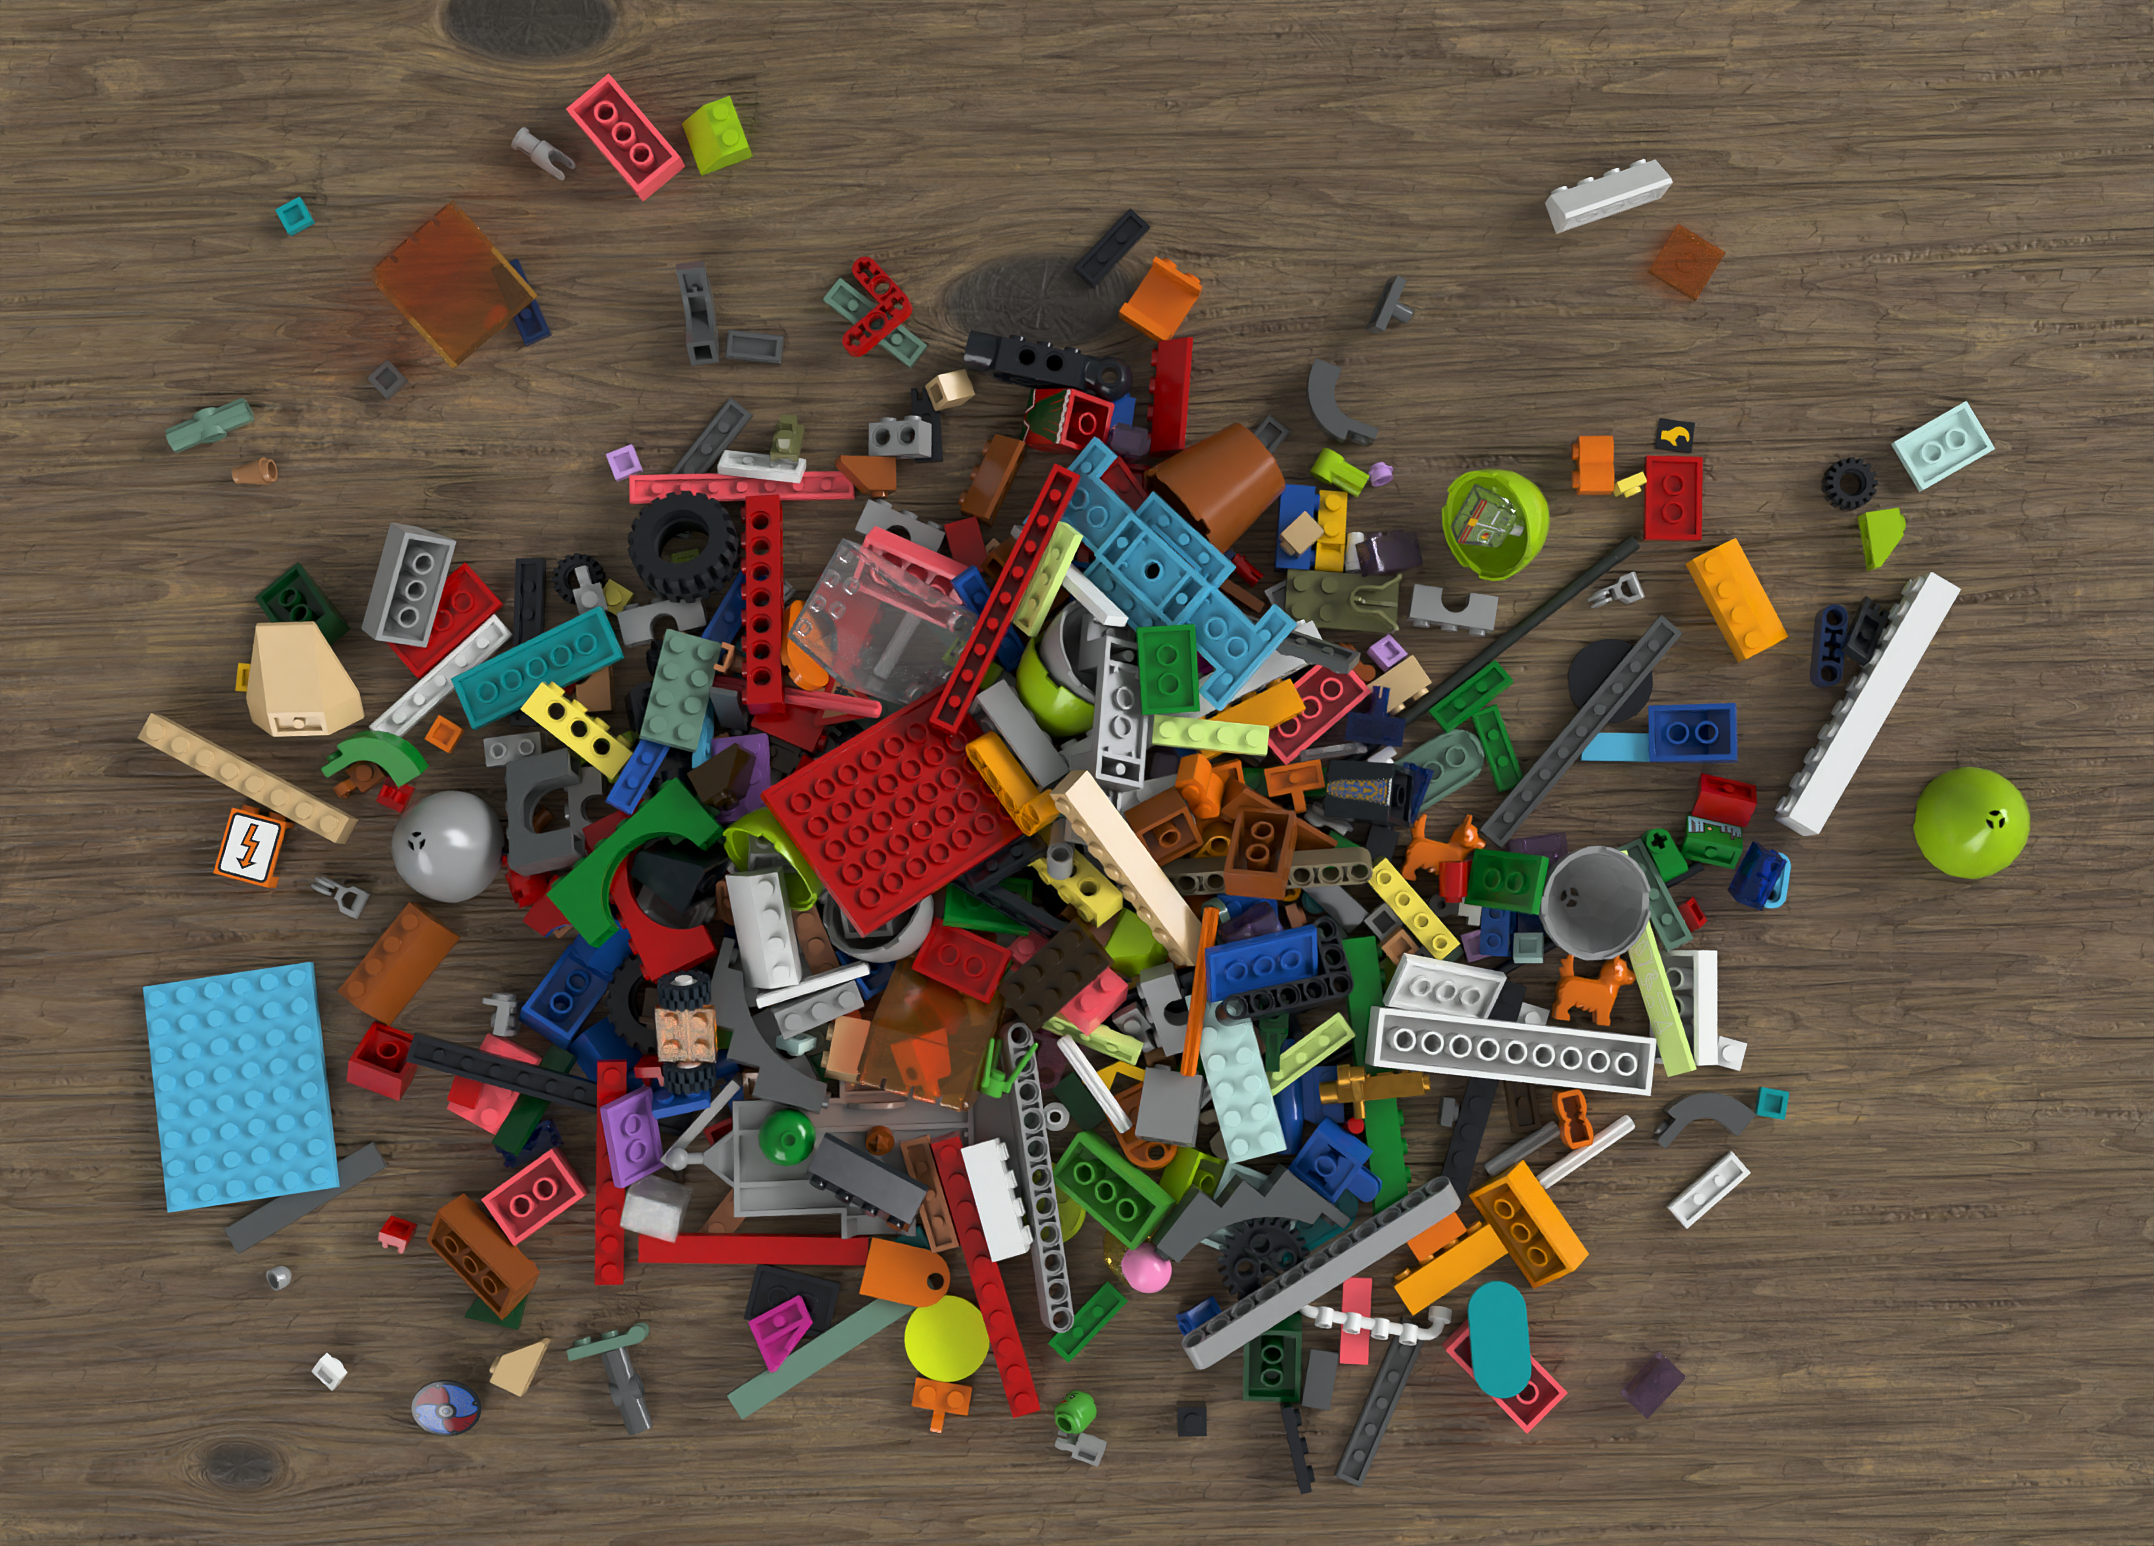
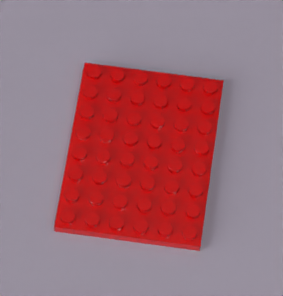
M946 682L764 790L760 795V798L862 938L992 856L1023 834L966 753V745L984 735V732L969 712L956 737L929 724V720L947 685Z

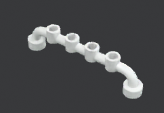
M1306 1305L1298 1310L1302 1315L1314 1318L1315 1326L1320 1328H1331L1332 1322L1343 1324V1331L1350 1334H1359L1360 1328L1372 1330L1371 1337L1380 1340L1388 1339V1334L1399 1335V1342L1405 1345H1416L1417 1339L1431 1340L1438 1337L1443 1331L1444 1325L1451 1323L1452 1310L1449 1308L1431 1306L1429 1307L1428 1320L1433 1322V1325L1428 1329H1423L1413 1324H1398L1384 1318H1368L1358 1313H1344L1323 1306L1314 1307Z

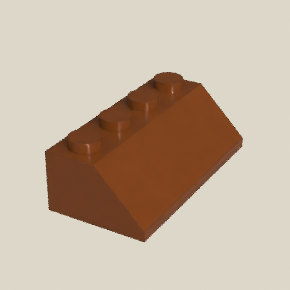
M1229 776L1224 784L1225 792L1219 817L1232 824L1234 819L1236 820L1239 806L1288 809ZM1296 815L1298 835L1294 851L1333 849L1338 844L1337 840L1322 829L1314 827L1308 821Z
M409 902L337 992L361 1011L390 1026L461 937L418 902Z
M464 1193L437 1211L426 1242L503 1320L534 1287L540 1274L536 1264L532 1260L527 1259L518 1249L517 1245L513 1246L511 1241L499 1230L497 1224L489 1220L480 1210L477 1203L470 1200Z

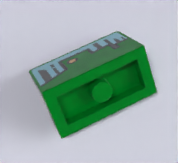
M1687 815L1685 820L1686 833L1679 848L1682 856L1694 861L1735 869L1743 851L1742 828Z

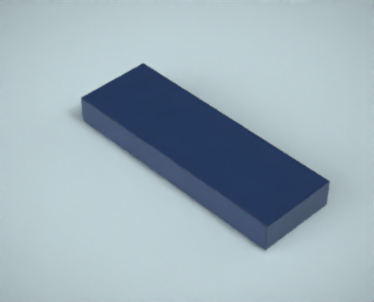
M516 258L492 269L524 344L529 346L552 336L520 261Z

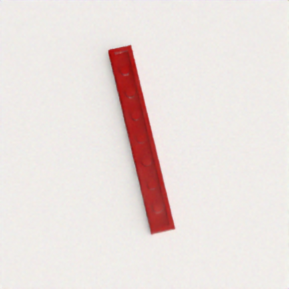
M639 1232L638 1263L866 1265L868 1258V1235H856L848 1239H842V1234Z

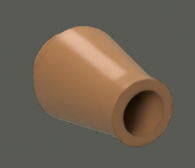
M264 457L232 469V478L236 484L270 485L271 482L276 481L278 475L274 461L272 459L267 460Z

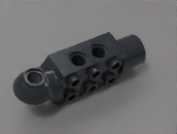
M971 330L968 337L963 369L984 373L998 382L1030 389L1072 388L1108 402L1122 399L1129 393L1133 384V374L1130 367L1124 360L1115 356L1099 358L1081 354V350L1073 347H1065L1064 350L1053 348V344L1045 341H1037V344L1026 342V338L1018 335H1010L1007 338ZM1025 360L1033 361V363L1030 365L1022 364V362ZM1052 366L1061 367L1058 371L1049 370ZM1106 372H1113L1118 378L1114 383H1106L1102 376Z
M658 639L651 640L650 649L646 652L647 668L651 676L655 675L663 641ZM653 681L638 684L624 698L634 750L641 740L639 735ZM670 747L650 781V784L654 785L655 794L659 792V787L665 781L673 780L676 777L684 782L695 796L697 795L696 789L687 775L688 772L693 770V752Z

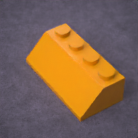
M1736 538L1685 564L1737 662L1746 660L1789 637Z
M1524 1160L1513 1164L1495 1177H1492L1468 1195L1484 1219L1491 1225L1533 1289L1575 1271L1589 1255Z

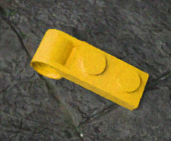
M1320 490L1317 522L1325 532L1316 541V558L1313 571L1343 573L1348 492Z

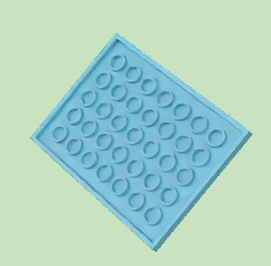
M314 962L143 987L168 1213L340 1187Z

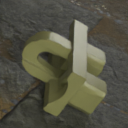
M780 415L779 424L776 423L770 451V461L787 458L793 462H799L805 431L804 425H798L796 415Z

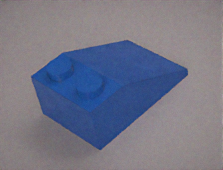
M1736 703L1648 706L1649 762L1738 763Z
M569 944L522 1007L518 1020L566 1051L606 993L607 984L609 981H612L614 975L586 966L575 947Z

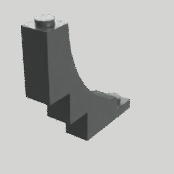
M724 937L711 981V1002H709L708 1006H704L700 1020L701 1024L733 1032L726 1060L759 1069L752 1097L820 1114L821 1108L827 1109L831 1092L826 1091L828 1084L814 1080L786 1064L764 1041L751 1018L746 1003L742 971L728 968L729 964L735 966L739 949L734 948L735 940Z
M1278 1163L1258 1190L1238 1174L1234 1175L1216 1200L1193 1184L1151 1237V1240L1156 1245L1154 1251L1167 1261L1171 1257L1179 1263L1192 1248L1206 1237L1240 1221L1262 1217H1284L1314 1224L1320 1216L1332 1227L1337 1223L1344 1229L1351 1219L1287 1168Z

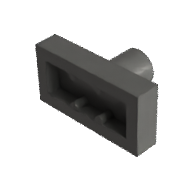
M1398 275L1387 279L1366 330L1374 334L1385 331L1391 317L1404 324L1408 323L1413 314V309L1398 302L1407 280Z

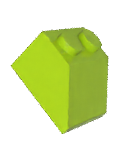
M730 96L703 105L682 123L701 176L753 157Z
M1179 1146L1175 1158L1166 1166L1159 1186L1177 1201L1176 1205L1193 1184L1213 1198L1227 1160L1220 1159L1216 1155L1196 1147Z

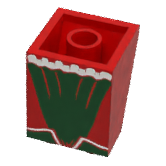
M1072 388L1031 389L1020 440L1025 442L1027 447L1039 451L1078 456L1094 436L1106 445L1115 404Z

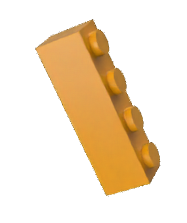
M1279 678L1267 684L1266 691L1257 694L1256 691L1250 692L1240 698L1242 703L1234 707L1229 703L1222 711L1216 710L1217 715L1208 720L1269 726V730L1302 714L1306 707L1291 679L1282 681ZM1205 716L1199 718V719L1207 720ZM1195 749L1196 753H1200L1208 761L1225 753Z
M1479 1220L1473 1222L1466 1227L1467 1233L1458 1239H1454L1435 1254L1428 1256L1411 1270L1406 1267L1394 1275L1395 1280L1391 1284L1412 1315H1415L1508 1253L1487 1221L1482 1223Z

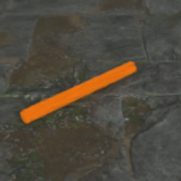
M1206 906L1203 913L1180 1070L1181 1075L1193 1077L1196 1074L1207 1001L1204 948L1215 946L1220 913L1219 908Z

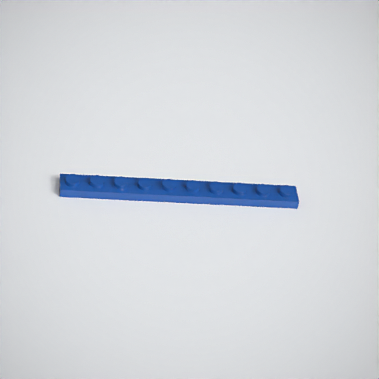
M741 569L701 638L731 644L742 625L741 611L746 609V600H742L741 584L746 583V575L742 574ZM761 575L756 580L763 581L767 577L765 575ZM721 648L717 664L720 663L726 652L723 648ZM641 739L605 802L630 816L670 746Z

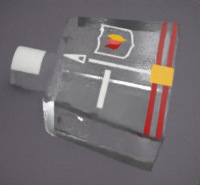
M1474 484L1450 527L1457 543L1497 548L1501 546L1507 534L1520 536L1524 529V521L1516 519L1517 514L1511 501L1480 485Z

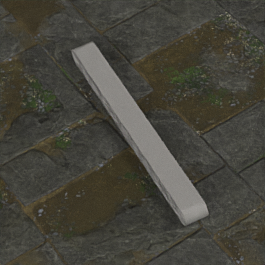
M1009 1021L1000 1029L999 1037L1003 1040L1001 1050L1006 1080H1008L1016 1068V1059L1019 1056L1024 1057L1034 1043L1032 1032L1025 1023ZM1017 1027L1020 1030V1038L1014 1042L1011 1038V1033ZM1034 1051L1025 1067L1013 1082L1008 1098L1027 1225L1031 1228L1034 1239L1030 1247L1042 1323L1046 1327L1058 1333H1064L1072 1327L1074 1315ZM1026 1084L1029 1088V1093L1022 1099L1019 1091ZM1030 1112L1033 1116V1121L1030 1126L1026 1127L1024 1125V1117ZM1032 1141H1035L1037 1150L1034 1154L1030 1155L1028 1153V1146ZM1039 1169L1041 1178L1034 1184L1032 1175L1035 1170ZM1043 1197L1045 1206L1038 1212L1036 1203ZM1045 1226H1048L1049 1235L1046 1239L1042 1240L1040 1232ZM1052 1254L1053 1263L1050 1267L1046 1268L1044 1265L1045 1259L1048 1255ZM1053 1283H1057V1292L1053 1296H1050V1286ZM1061 1311L1062 1318L1059 1323L1054 1325L1053 1317L1056 1312Z
M1440 1176L1432 1179L1189 1332L1182 1339L1181 1344L1194 1367L1201 1370L1213 1365L1455 1212L1459 1208L1461 1201L1449 1178Z

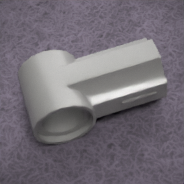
M1059 818V820L1052 822L1050 843L1047 850V872L1050 877L1056 880H1064L1073 872L1075 843L1064 841L1065 818Z

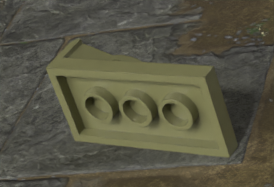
M1287 569L1284 612L1295 622L1303 619L1306 623L1313 621L1317 629L1396 634L1399 631L1397 612L1399 582L1402 580V574L1388 577Z

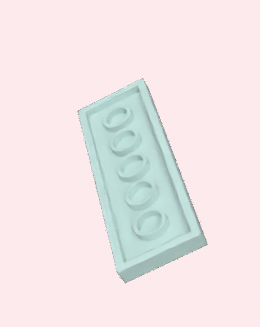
M1191 995L1185 996L1188 1011L1190 1008ZM1207 999L1199 1051L1230 1164L1286 1150L1287 1147L1252 1022L1234 1026L1221 1025L1215 1017V1010L1222 1001L1210 1003ZM1227 1005L1228 1013L1236 1016L1235 1008Z

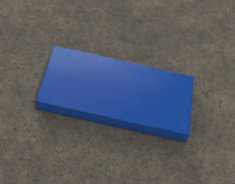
M1313 924L1204 948L1207 999L1210 1003L1222 1001L1233 994L1318 976L1317 928Z

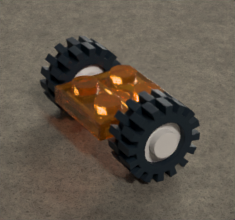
M679 970V973L672 971L669 972V975H662V978H659L657 982L659 1004L655 1007L658 1062H663L664 1085L669 1092L675 1091L676 1094L685 1092V1095H690V1092L698 1094L700 1090L708 1091L709 1087L713 1088L717 1082L715 1065L718 1059L715 1005H709V1002H711L710 976L708 977L707 973L703 974L699 970L697 972H694V970H689L688 972Z

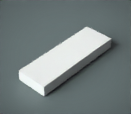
M724 450L717 465L718 474L800 483L806 470V459L799 458V462H793L787 458L770 461V455Z
M1728 1151L1666 1207L1684 1228L1688 1229L1750 1174V1171L1732 1151Z

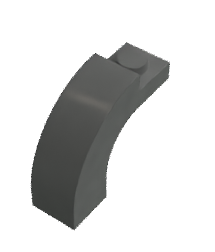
M704 261L676 264V273L685 311L686 345L691 366L718 363L719 339L716 312Z
M1315 358L1307 380L1306 402L1311 418L1318 429L1329 439L1340 445L1343 444L1346 435L1351 437L1352 442L1359 445L1373 444L1379 429L1347 417L1336 404L1334 390L1342 368Z
M1709 1091L1691 1092L1675 1098L1662 1109L1669 1119L1667 1121L1663 1119L1653 1130L1655 1135L1651 1139L1657 1145L1666 1149L1687 1124L1699 1118H1711L1730 1134L1739 1136L1756 1114L1742 1102L1730 1096Z

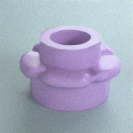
M1384 462L1372 465L1367 473L1370 475L1368 480L1371 481L1374 487L1385 485L1393 479L1391 473L1393 467L1385 465Z

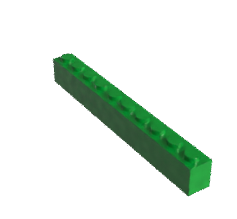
M1372 934L1341 938L1354 981L1353 991L1345 997L1348 1022L1356 1034L1351 1039L1354 1066H1365L1366 1074H1371V1077L1377 1076L1376 1073L1393 1072L1392 1070H1397V1068L1372 1066L1365 1063L1371 1006L1389 1008L1382 1001L1384 998L1382 986L1386 985L1384 969H1379L1378 957H1382V949L1378 945L1380 940H1376ZM1397 1098L1364 1101L1366 1118H1362L1364 1122L1363 1139L1364 1144L1373 1150L1366 1161L1367 1169L1382 1180V1188L1372 1200L1373 1216L1407 1196V1183H1411L1410 1168L1404 1164L1403 1155H1408L1406 1138H1401L1400 1127L1404 1126L1402 1109L1397 1110Z

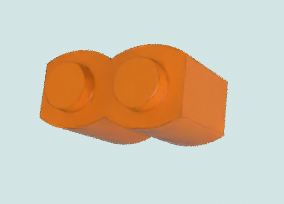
M1578 436L1576 443L1571 444V460H1576V471H1572L1571 474L1572 488H1576L1577 495H1611L1614 491L1613 436Z
M1200 753L1181 757L1175 787L1180 796L1188 801L1191 812L1200 820L1218 817L1225 792L1222 780L1212 772L1210 762Z
M1573 1087L1553 1091L1552 1106L1559 1118V1135L1564 1145L1571 1149L1592 1145L1594 1134L1589 1120L1585 1117L1587 1104L1583 1093L1578 1088Z

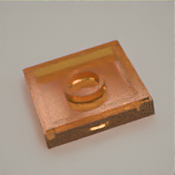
M1678 224L1648 270V273L1691 300L1696 301L1726 252Z

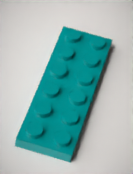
M598 606L451 678V681L471 728L478 730L521 709L542 682H546L549 685L552 681L559 687L564 688L625 657L603 607Z

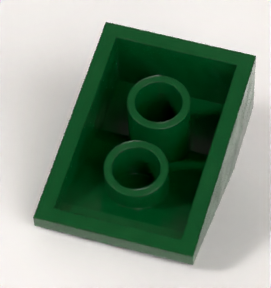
M299 562L255 597L271 623L314 621L330 646L351 629L338 609Z
M1299 1311L1244 1344L1243 1401L1300 1403L1302 1314Z

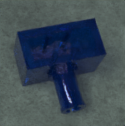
M1373 685L1370 711L1367 710V713L1348 712L1345 740L1402 748L1407 718L1389 716L1390 713H1387L1391 688L1383 687L1382 697L1379 698L1381 686Z

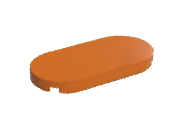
M796 600L784 610L781 661L784 667L788 665L790 669L788 674L794 683L804 690L813 692L815 689L819 690L825 686L829 680L831 633L825 619L816 608L805 601Z

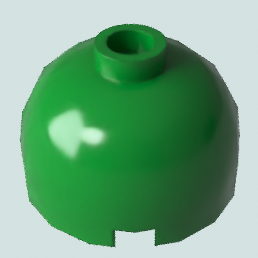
M792 1108L777 1109L767 1115L760 1126L758 1133L759 1147L765 1157L776 1165L785 1167L798 1165L806 1160L814 1150L816 1142L815 1127L809 1117L799 1110Z

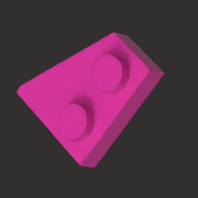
M799 1295L748 1322L769 1372L774 1373L777 1371L813 1323L805 1303Z

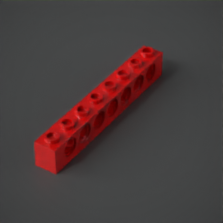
M779 494L745 496L746 507H741L742 524H746V532H741L742 549H746V558H741L742 574L746 575V583L741 584L742 600H746V609H742L741 618L742 625L746 626V635H742L741 642L742 651L746 652L747 661L742 662V677L747 679V688H742L743 705L748 706L751 715L785 713V667L781 661L784 615L783 506ZM759 525H767L764 529H756ZM760 550H768L763 555H756ZM761 575H767V576H768V577H767L765 580H763V581H757V580H756V579H757L759 576H761ZM760 601H768L763 607L756 606ZM760 627H769L766 632H756ZM760 653H769L764 659L756 658ZM761 679H769L766 685H756Z

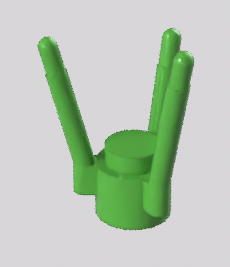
M990 1038L980 1091L996 1098H1000L1003 1092L1009 1093L1013 1082L1037 1049V1043L1032 1044L1008 1080H1006V1074L996 1069L1003 1040H997L994 1050L995 1040Z

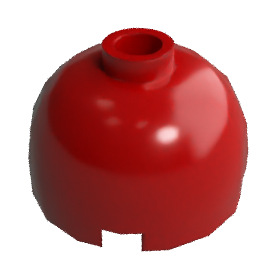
M508 854L501 856L502 867L507 866L508 868L505 878L514 902L518 903V909L528 907L538 901L546 890L547 879L551 878L550 871L522 876L510 869L507 861Z

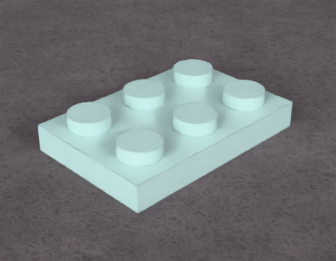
M1967 401L1891 444L1919 492L1995 449Z

